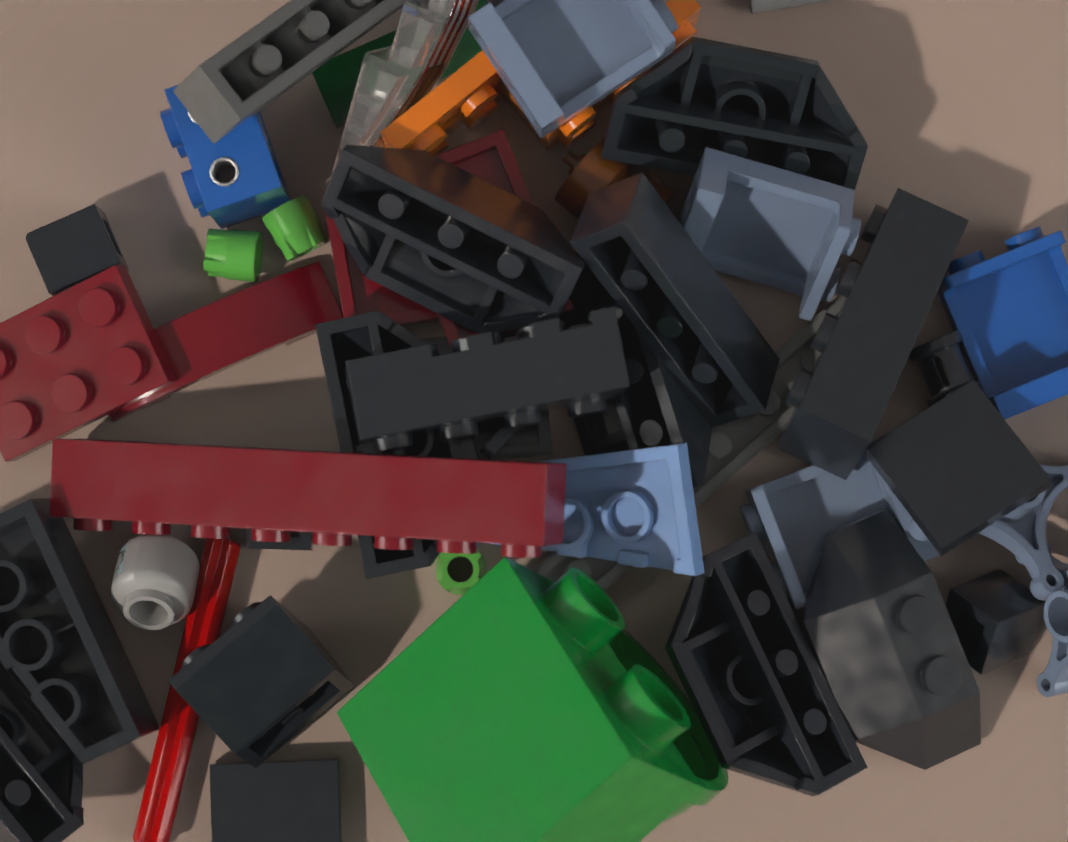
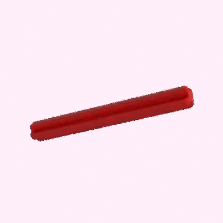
M207 538L205 541L191 611L186 618L172 677L182 669L183 661L192 651L203 645L212 644L220 636L241 550L240 543L235 540ZM171 683L133 834L134 842H169L200 717Z

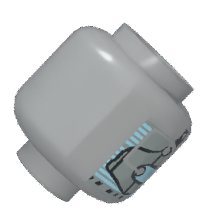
M143 534L130 539L120 549L110 590V597L114 607L132 625L141 629L160 630L182 621L190 613L194 601L200 570L197 556L186 543L171 535Z

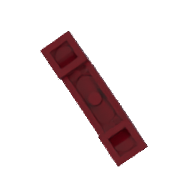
M315 262L263 281L155 328L156 335L177 381L109 414L111 421L116 422L166 400L176 391L282 344L290 345L317 333L315 324L344 318L320 263Z

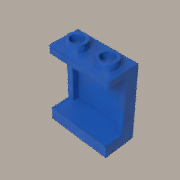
M1040 226L1027 230L1004 241L1008 252L985 260L981 250L950 262L948 267L950 275L943 278L938 289V295L953 331H960L963 340L959 345L973 379L981 382L983 393L1004 420L1068 394V264L1061 249V245L1066 243L1061 230L1045 237Z

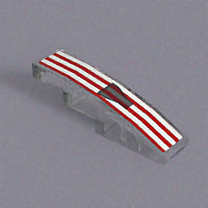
M405 0L393 45L365 52L332 172H334L342 150L346 145L386 148L381 131L433 90L445 72L468 26V16L475 12L479 0Z

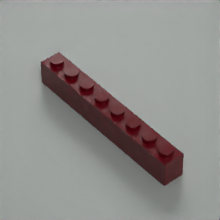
M83 438L52 439L49 516L74 518L73 529L83 531H112L113 520L132 521V533L170 535L171 524L192 525L191 537L230 538L231 527L252 529L251 540L260 542H291V531L313 532L312 544L352 546V535L375 536L374 548L414 550L415 538L437 540V552L476 554L477 542L501 544L500 556L540 558L541 546L563 543L566 463Z

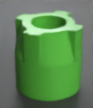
M307 195L296 197L262 217L274 243L282 250L287 261H295L329 242L322 230L320 219Z
M209 228L205 257L203 259V268L205 271H208V276L223 277L228 280L257 282L263 258L262 232Z
M478 550L476 554L440 553L436 562V577L439 584L446 591L456 595H464L487 573V564L485 558ZM466 557L471 561L473 573L467 581L457 582L450 577L448 567L454 558Z

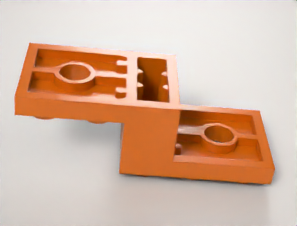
M668 0L665 3L678 25V29L672 32L676 40L674 49L697 34L695 26L701 6L696 0ZM482 50L382 130L381 135L386 148L421 150L438 155L449 147L445 138L463 123L470 130L489 117L497 109L498 104L494 99L501 93L547 151L560 141L565 148H569L595 126L592 119L596 116L597 111L608 102L613 105L615 94L641 74L543 138H540Z

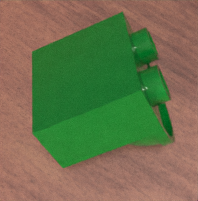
M507 557L501 559L336 712L409 842H640L661 822L674 818L694 805L703 806L709 803L726 788L729 778L728 770L721 767L690 700L656 659L624 629L625 621L619 609L595 581L582 571L570 568L554 582Z

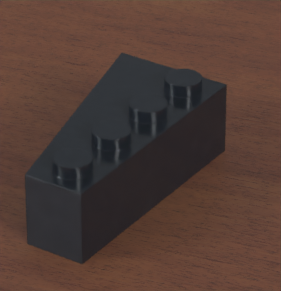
M615 306L591 311L592 320L589 323L569 326L568 320L560 321L559 318L531 323L532 326L516 330L517 336L504 338L503 332H486L454 340L451 342L452 347L439 349L438 344H427L346 361L345 371L359 444L373 442L375 453L414 446L413 434L438 430L440 441H447L479 434L477 426L479 422L503 418L504 428L514 429L543 423L542 411L567 407L569 418L607 411L606 399L615 398L630 386Z

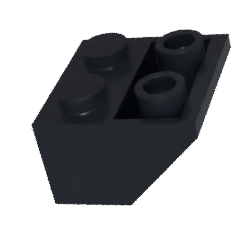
M271 595L262 602L253 603L240 611L234 618L232 627L212 644L203 645L192 651L183 661L182 669L169 679L175 690L229 749L254 768L262 764L354 687V684L314 633Z

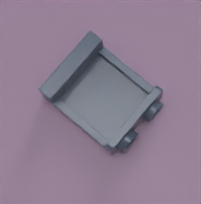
M505 0L495 8L490 2L468 16L469 31L540 138H543L670 55L676 43L672 32L678 29L674 16L663 0Z
M705 147L678 219L681 226L715 271L799 295L800 307L798 318L808 321L812 320L820 300L827 302L832 300L841 266L837 265L838 259L841 254L851 256L861 228V219L852 217L855 190Z
M866 450L846 480L812 465L745 491L749 503L740 506L744 523L749 534L756 532L759 540H764L772 561L770 564L792 610L805 606L814 573L823 553L821 548L825 535L878 510L887 509L924 561L940 556L929 540L918 541L912 537L909 532V523L913 518L865 456Z

